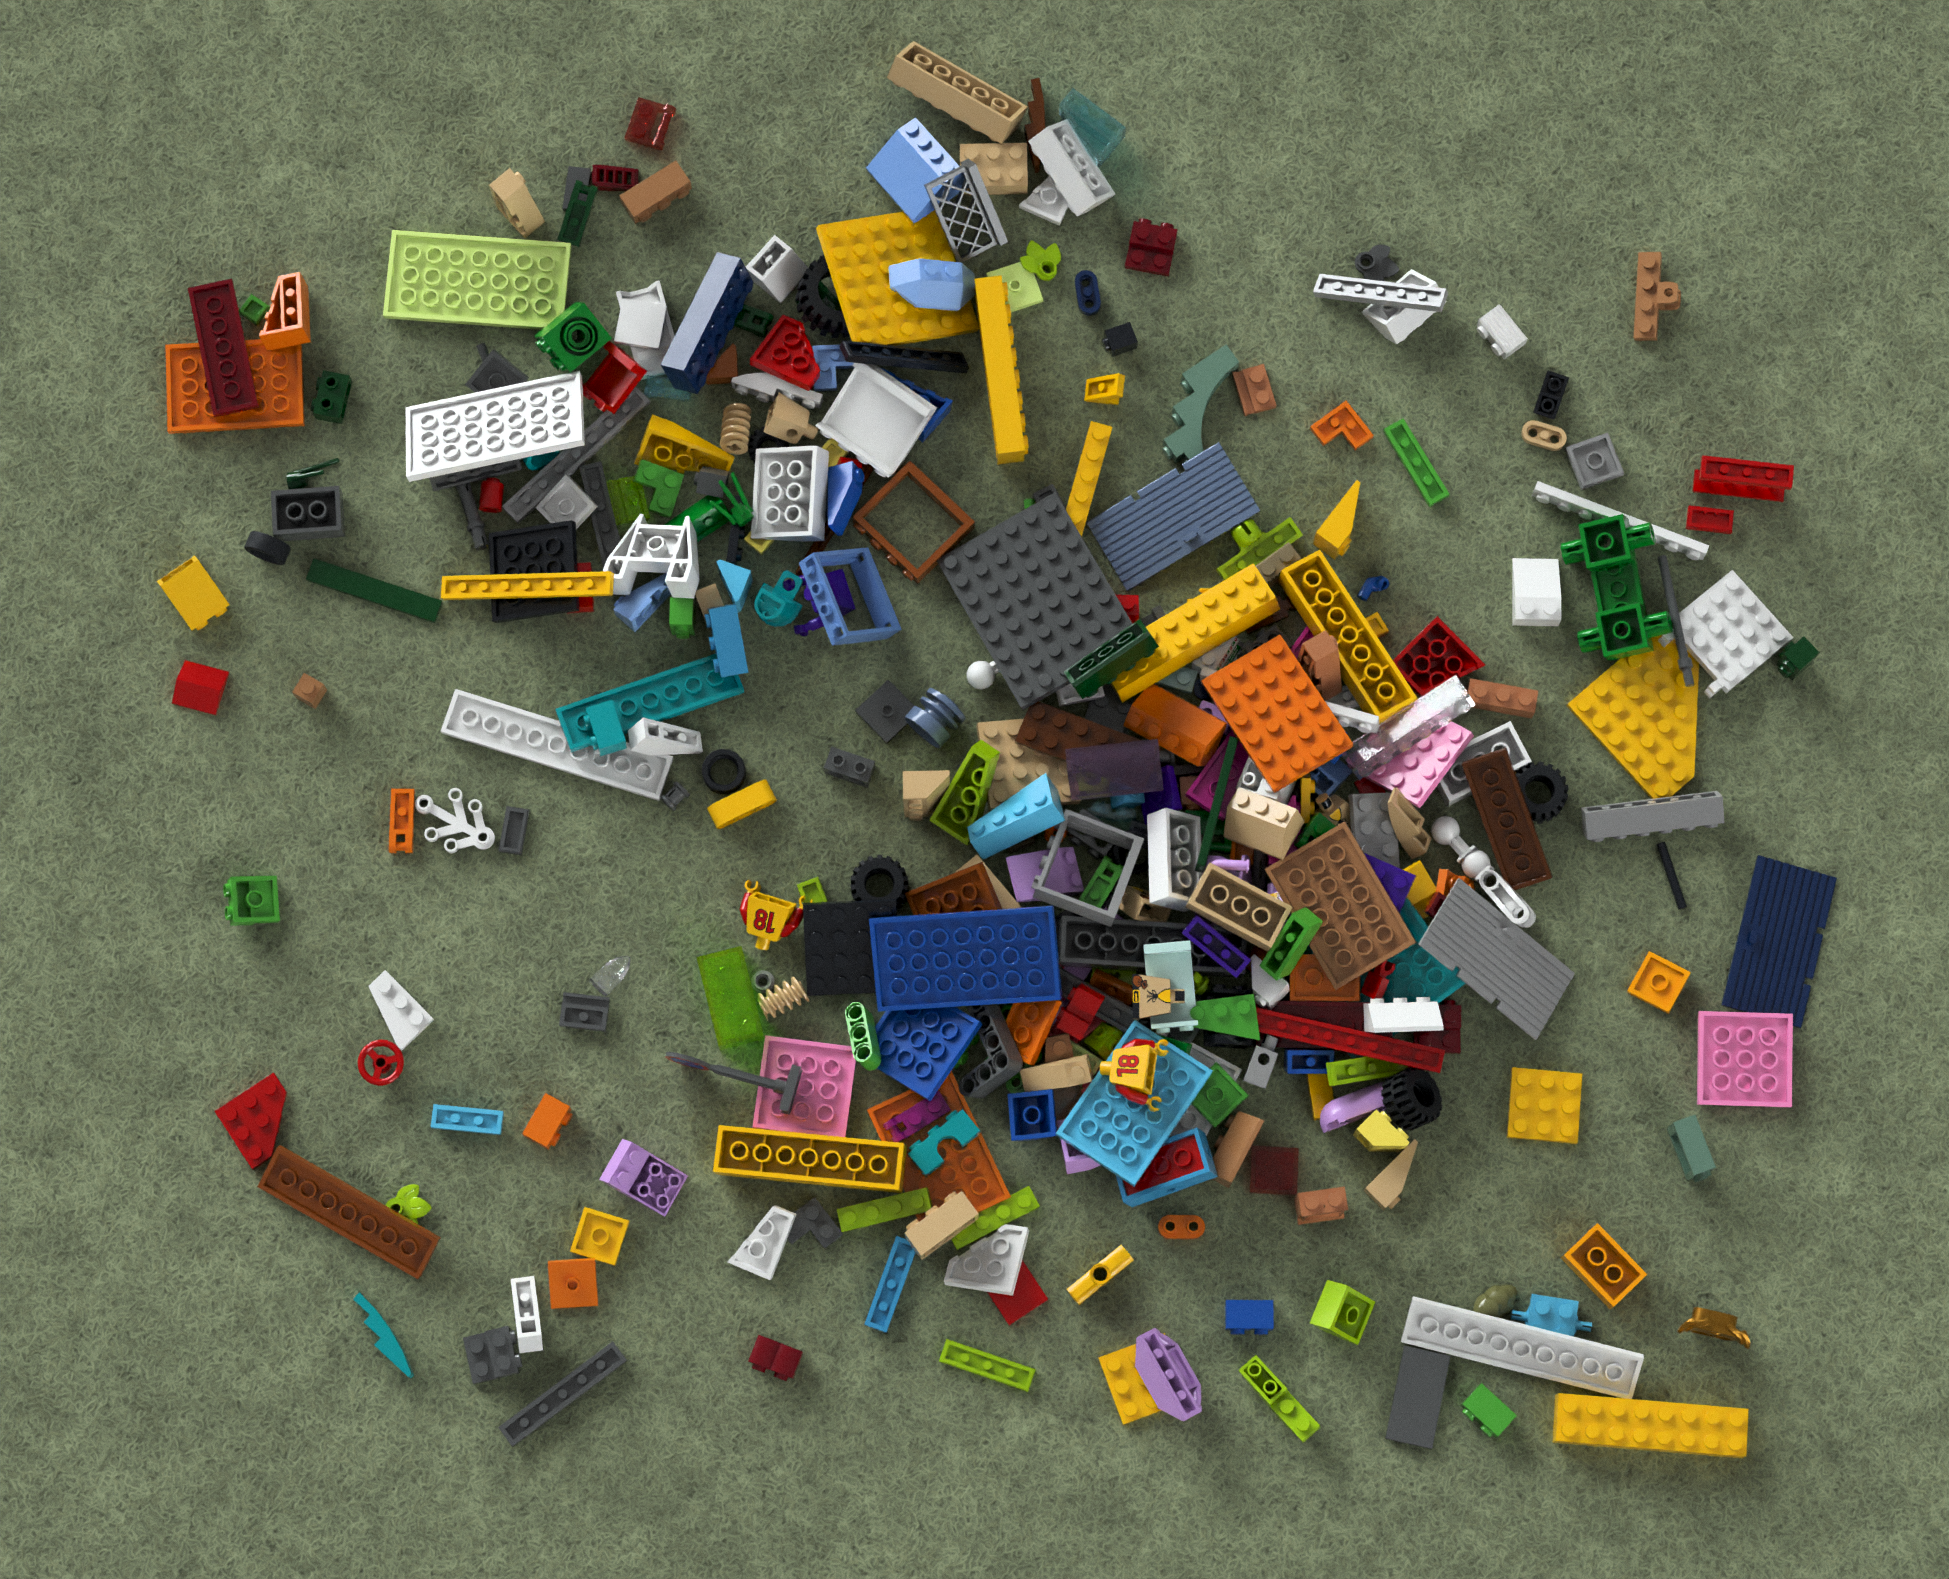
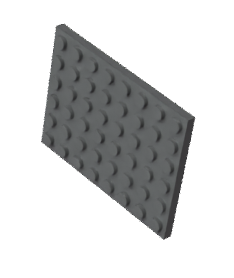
M1055 492L947 553L937 561L1022 710L1070 684L1064 673L1066 669L1132 625L1130 618Z

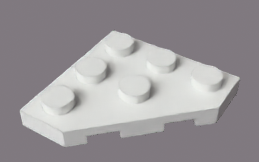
M1005 1224L998 1228V1231L990 1237H984L970 1246V1249L962 1255H956L950 1259L944 1279L945 1285L1013 1296L1029 1235L1028 1227Z

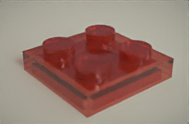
M1252 1146L1250 1193L1296 1196L1299 1148Z

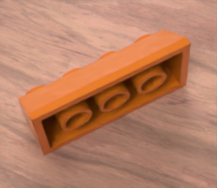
M1153 684L1145 689L1133 702L1123 726L1199 767L1207 765L1215 754L1228 723Z

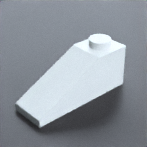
M642 718L628 730L631 751L647 755L701 754L703 752L699 731L647 718Z
M534 1276L511 1279L519 1353L543 1350Z

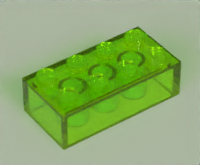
M742 946L696 957L719 1049L724 1050L765 1039Z

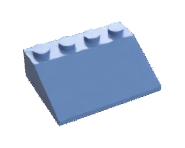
M914 118L893 134L866 169L913 223H916L934 211L924 185L959 167V165L918 119ZM962 173L954 177L952 185L962 186L964 181ZM939 184L932 188L934 196L941 198L946 186ZM950 188L946 200H950L958 195L959 190Z

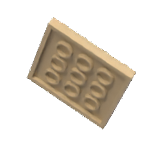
M1024 719L977 723L978 741L983 740L1000 752L991 788L988 792L989 812L1045 773L1058 789L1061 805L1080 804L1081 797L1078 781H1076L1075 765L1015 743Z

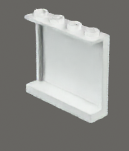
M854 363L853 367L855 368L823 420L815 426L820 429V433L829 439L833 438L839 442L838 446L856 454L857 460L874 467V471L882 477L894 476L937 407L877 365Z

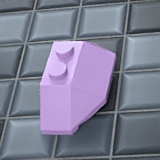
M1156 1328L1136 1338L1135 1367L1158 1409L1181 1421H1185L1202 1412L1201 1384L1178 1343L1160 1333Z

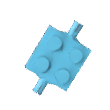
M1531 1294L1530 1304L1526 1312L1513 1309L1511 1314L1520 1315V1317L1511 1315V1320L1525 1321V1325L1573 1337L1577 1330L1591 1332L1592 1329L1582 1326L1592 1327V1322L1578 1320L1577 1310L1579 1301Z

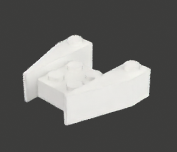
M643 514L638 516L607 558L603 572L611 571L614 573L613 594L630 595L637 572L667 573L665 582L672 597L694 598L700 578L697 535L689 516L685 517L683 526L647 524Z

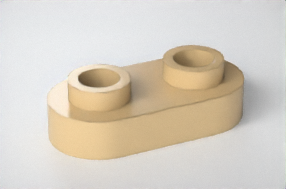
M1535 420L1525 423L1521 431L1522 439L1526 443L1551 451L1562 449L1567 440L1563 429ZM1533 430L1537 435L1531 437L1529 431ZM1556 437L1558 443H1552L1550 438Z

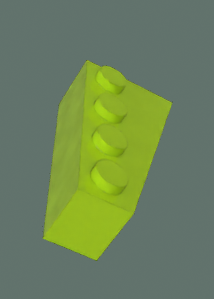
M983 740L971 746L929 820L967 846L970 844L967 827L983 817L988 792L991 788L1000 755L998 750Z

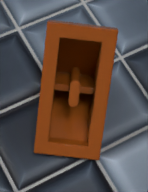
M732 343L716 360L715 365L710 369L706 377L705 384H729L733 377H738L736 345Z

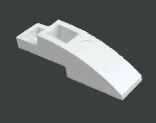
M767 372L744 374L733 377L731 381L732 388L738 394L747 396L749 393L756 396L757 400L765 403L773 402L778 393L785 395L791 400L802 402L801 404L809 409L821 408L823 403V394L812 390L807 391Z

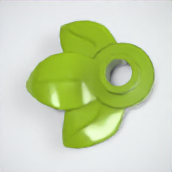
M1031 240L1026 249L1027 256L1020 257L1021 265L1026 271L1035 273L1041 280L1050 281L1057 274V265L1061 261L1060 250L1056 243L1051 244L1045 250ZM1042 268L1047 269L1048 273L1044 272Z
M416 1184L402 1187L396 1197L388 1200L385 1206L391 1209L394 1205H399L400 1211L398 1213L417 1224V1219L425 1216L432 1209L428 1202L417 1197L419 1185Z

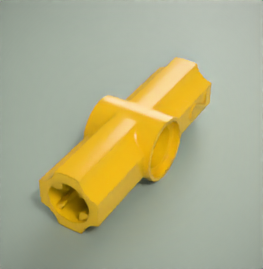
M1120 1245L1066 1290L1074 1301L1080 1305L1131 1264L1134 1259ZM1103 1269L1107 1274V1278L1103 1281L1096 1280L1093 1275L1095 1270Z

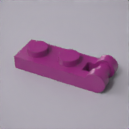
M938 1090L931 1101L923 1099L884 1123L883 1126L893 1136L892 1141L900 1143L944 1116L951 1109ZM902 1122L907 1128L903 1132L897 1127Z

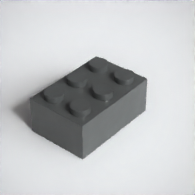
M340 486L271 491L272 527L275 538L281 541L345 537L343 492Z

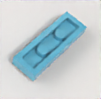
M433 1104L431 1128L501 1135L504 1112Z

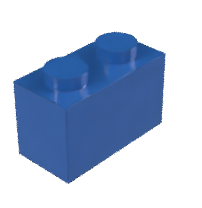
M1284 1048V1071L1287 1074H1327L1326 1063L1334 1062L1333 1049Z
M1273 1300L1225 1301V1330H1230L1231 1335H1244L1245 1331H1254V1335H1268V1331L1274 1329Z

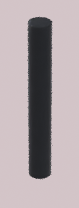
M1658 843L1656 846L1678 910L1684 909L1687 905L1666 843Z

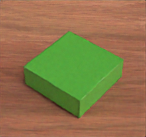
M251 294L239 312L240 315L258 326L266 312L270 310V306Z

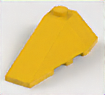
M652 414L634 464L639 465L640 460L643 459L671 470H677L681 474H684L685 471L700 472L703 466L730 471L735 457L680 425Z

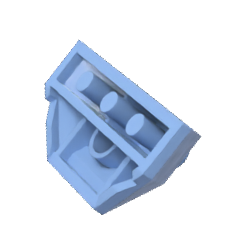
M919 258L888 267L890 289L894 292L896 291L902 298L917 308L959 311L976 295L974 289L975 274L961 262Z

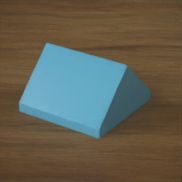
M718 560L716 563L720 577L732 603L736 604L737 612H740L753 583L751 570Z

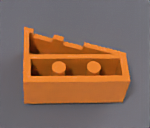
M300 272L278 276L271 297L272 304L269 312H266L264 328L259 333V337L267 351L311 342L308 285Z

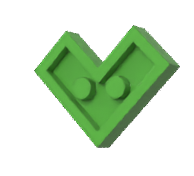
M643 459L640 460L633 482L654 489L648 511L667 518L671 517L684 474Z

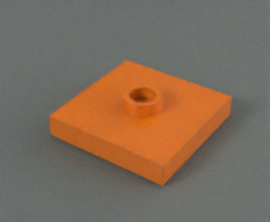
M595 1258L548 1261L551 1309L598 1306Z

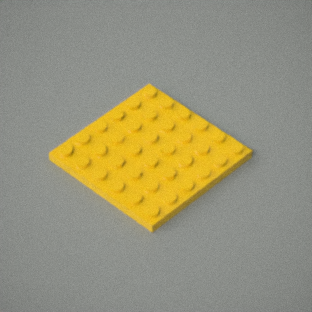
M935 210L916 223H913L904 212H897L817 226L816 231L853 342L898 346L974 333L979 330L971 300L959 311L917 308L902 298L896 291L894 292L890 289L888 268L890 265L919 258L956 262Z

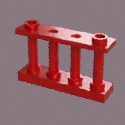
M1702 455L1700 470H1694L1692 492L1783 502L1784 490L1792 489L1794 465Z

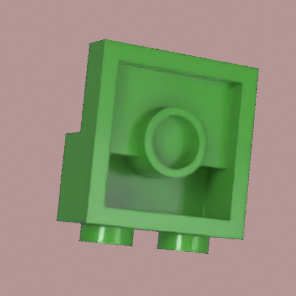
M277 876L230 877L227 883L224 884L223 894L224 897H228L229 906L225 907V919L230 920V926L278 923L280 921Z

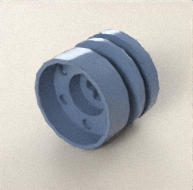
M929 688L926 692L928 698L922 696L920 699L925 710L914 706L904 719L918 735L934 747L940 749L950 738L945 727L956 731L958 728L957 723L962 724L966 718L950 698L933 688Z

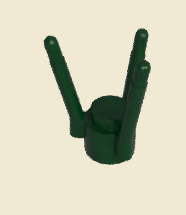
M335 458L287 473L288 489H302L308 486L309 477L324 474V470H314L338 463L339 459Z

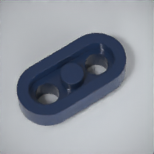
M1083 270L1075 277L1077 303L1082 314L1092 316L1099 311L1101 305L1098 282L1093 272ZM1088 281L1090 285L1085 287L1082 285V282ZM1087 302H1092L1093 307L1087 308L1085 304Z

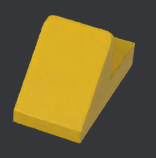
M1117 373L1087 379L1084 401L1119 405V398L1123 397L1125 375Z

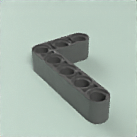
M998 1004L967 1006L971 1017L982 1023L978 1034L989 1058L960 1080L959 1091L964 1096L978 1099L986 1097L1016 1075L1023 1066L1022 1057Z

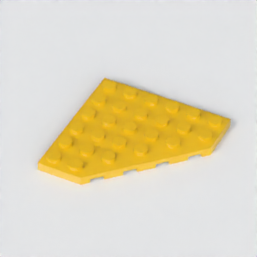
M1662 635L1652 637L1654 651L1620 658L1566 705L1651 799L1673 796L1691 781L1695 774L1699 663L1688 652V657L1691 658L1693 664L1691 671L1694 686L1685 687L1683 673L1679 670L1678 666L1679 655L1675 638L1663 647L1658 642Z

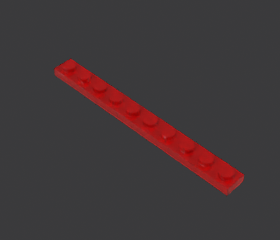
M1256 1007L1259 1033L1441 1073L1445 1050Z

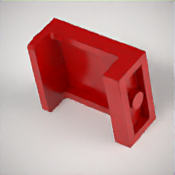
M608 341L603 348L609 354L586 383L582 382L583 396L589 400L593 398L595 400L594 405L603 412L607 409L615 414L646 374L647 370L620 347Z

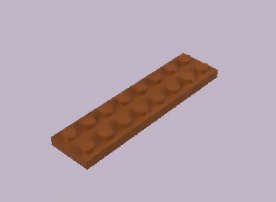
M281 1145L276 1148L257 1186L416 1279L421 1278L441 1239L438 1235Z

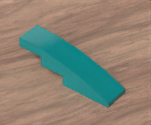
M359 1292L353 1300L369 1314L364 1323L380 1337L374 1346L403 1373L412 1378L414 1373L395 1333L379 1311Z

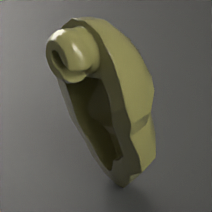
M1512 1285L1491 1286L1476 1299L1473 1311L1502 1319L1514 1308V1301L1517 1296L1516 1287Z

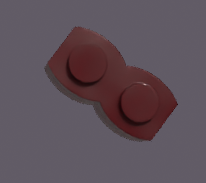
M758 1335L748 1362L753 1364V1369L763 1373L768 1369L775 1372L773 1377L787 1382L788 1378L794 1379L803 1352Z

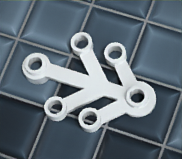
M452 788L448 793L449 799L453 802L456 817L434 805L432 798L428 795H421L416 799L415 807L419 813H431L450 824L438 829L434 827L427 828L424 836L429 842H435L438 838L460 832L470 836L457 841L453 838L447 839L444 843V848L448 853H455L458 849L474 845L478 849L485 850L494 844L495 835L490 828L485 827L481 812L483 806L477 799H473L468 803V809L473 813L476 828L467 823L462 803L463 794L460 789ZM459 792L460 796L457 799H453L452 794ZM422 800L428 801V805L426 807L420 806V802ZM478 803L479 809L472 810V804ZM430 831L436 832L434 838L428 837ZM481 834L487 835V839L485 841L479 840V836ZM450 842L455 843V848L452 850L447 848Z

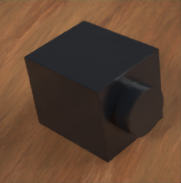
M1127 322L1105 330L1102 344L1105 351H1110L1111 357L1137 349L1138 341L1131 323Z

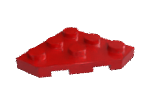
M783 314L750 358V365L810 391L820 377L819 366L816 364L814 352L806 337L803 323Z
M274 1072L215 1111L253 1170L271 1159L274 1154L284 1102L286 1101L287 1091Z

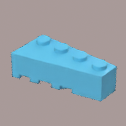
M1045 773L968 826L970 843L980 857L984 860L1065 821L1058 789Z

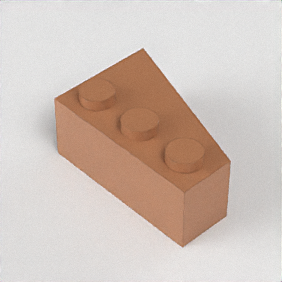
M1325 630L1302 643L1297 660L1324 701H1327L1342 692L1338 643Z

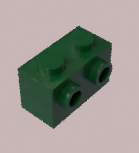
M323 370L322 377H318L316 383V390H318L317 398H313L311 404V411L317 420L343 424L352 386L350 375Z
M1804 636L1796 643L1791 641L1778 655L1780 657L1776 664L1779 667L1778 671L1783 677H1789L1791 680H1794L1815 660L1820 652Z

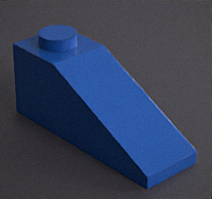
M853 461L828 467V526L837 536L843 535L862 493L864 473Z

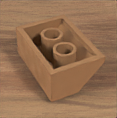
M1240 1111L1237 1112L1236 1116L1230 1115L1225 1125L1228 1128L1225 1136L1220 1135L1214 1145L1217 1151L1213 1161L1218 1177L1212 1180L1227 1188L1231 1186L1264 1120Z

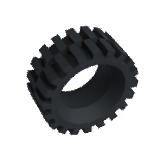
M822 255L818 261L814 260L810 264L798 284L796 301H799L797 310L798 313L804 312L801 319L804 323L807 321L811 322L809 328L812 331H815L816 328L821 329L819 335L825 337L830 332L832 333L831 338H838L840 333H842L843 338L849 337L850 334L843 312L829 308L819 296V282L831 276L825 256Z

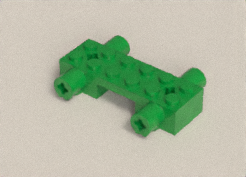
M1623 514L1578 524L1581 539L1561 543L1560 548L1566 565L1585 561L1586 568L1591 571L1598 607V612L1595 613L1598 627L1578 631L1577 637L1582 653L1602 649L1603 657L1611 661L1654 651L1652 637L1673 633V627L1668 611L1647 615L1634 549L1656 544L1652 524L1649 522L1630 527L1629 519ZM1607 540H1610L1611 544L1606 548L1604 544H1607ZM1626 627L1628 629V632L1625 636L1621 635V632H1624V628Z

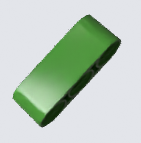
M853 1002L845 1011L853 1057L866 1070H875L881 1063V1054L872 1013L861 1003Z

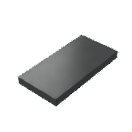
M1409 1346L1403 1347L1385 1439L1432 1449L1450 1355Z

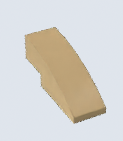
M1395 787L1388 801L1390 821L1402 847L1411 859H1414L1427 852L1432 838L1422 828L1425 820L1423 816L1405 798L1401 791Z

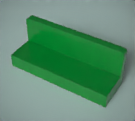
M707 495L664 525L683 526L685 517L689 516L696 531L697 542H699L729 521L709 502L713 500L728 513L729 511L719 497Z

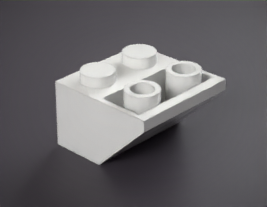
M776 235L769 240L746 266L753 282L780 304L799 284L808 268L793 249Z
M1249 756L1236 789L1240 787L1287 805L1296 781L1273 793Z

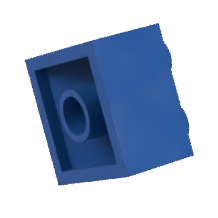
M1053 1089L1007 1094L1011 1141H1029L1056 1137L1057 1125Z

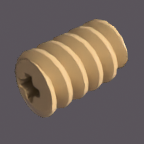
M732 403L723 410L720 446L730 454L741 455L748 451L747 444L749 443L750 414H752V410L746 404Z
M791 977V985L783 981V989L778 985H774L775 993L766 989V997L761 993L757 994L758 1003L767 1021L768 1014L776 1018L777 1009L784 1014V1006L793 1010L794 1001L799 1006L802 1005L801 998L810 1002L801 982L795 977Z

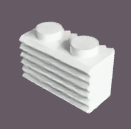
M1500 304L1487 312L1477 322V332L1483 339L1487 338L1492 344V351L1497 356L1501 355L1504 360L1527 342L1528 338Z

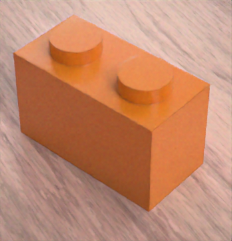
M545 1093L522 1134L524 1137L548 1150L551 1145L555 1147L561 1137V1134H559L563 1125L567 1126L573 1114L570 1113L571 1107Z

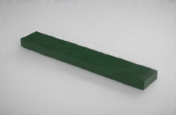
M313 558L306 577L308 582L432 623L436 622L443 603L442 600Z
M1231 736L1226 748L1195 871L1200 873L1205 870L1238 744V738Z

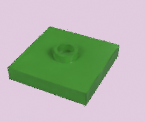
M1217 1062L1210 1067L1213 1073L1192 1102L1194 1108L1214 1128L1249 1096Z

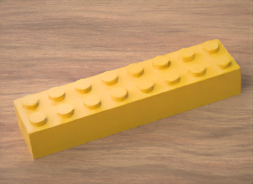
M1002 275L974 279L975 300L997 465L1023 462L1025 454H1028L1029 445L1027 435H1023L1026 427L1025 415L1020 413L1023 410L1022 393L1017 391V389H1020L1019 370H1014V367H1017L1016 348H1011V345H1014L1013 326H1008V324H1011L1010 304H1005V302H1008L1007 282L1002 283Z
M1321 550L1282 569L1278 582L1312 634L1316 636L1326 630L1329 636L1332 635L1336 639L1339 650L1341 678L1362 711L1379 716V727L1414 709L1418 698Z
M1254 563L1146 626L1159 647L1155 649L1156 651L1148 658L1143 657L1136 662L1134 668L1129 671L1124 670L1117 675V679L1114 682L1110 683L1122 703L1280 610L1276 596Z
M719 1125L713 1172L723 1176L902 1193L907 1146L899 1142Z
M1558 1393L1555 1395L1553 1443L1744 1458L1747 1452L1749 1409Z

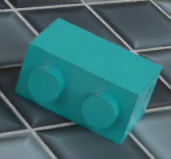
M609 700L586 707V716H583L587 730H592L591 744L594 750L598 749L600 757L627 749L626 739L613 701Z

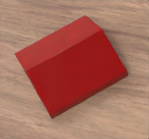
M185 660L176 679L172 704L216 715L229 672Z

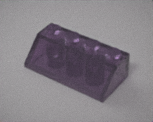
M1158 739L1065 749L1071 801L1164 790Z

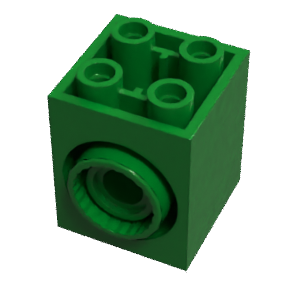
M582 302L573 303L534 336L538 340L535 342L537 347L552 358L549 360L552 366L557 371L561 370L569 373L612 339L585 303ZM576 330L578 336L577 339L573 341L572 333Z

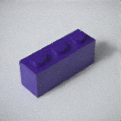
M1198 914L1192 918L1182 931L1184 936L1236 978L1251 961V957Z

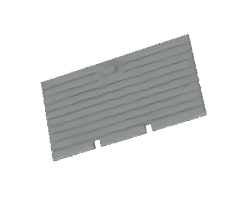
M1460 878L1455 881L1454 886L1418 944L1450 971H1453L1457 966L1459 971L1456 976L1490 1004L1496 998L1499 1001L1496 1008L1534 1040L1539 1037L1540 1032L1543 1030L1544 1025L1547 1023L1575 974Z

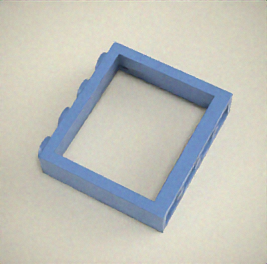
M868 547L813 552L799 562L832 646L886 640L902 630ZM850 564L876 628L848 631L824 572V566Z

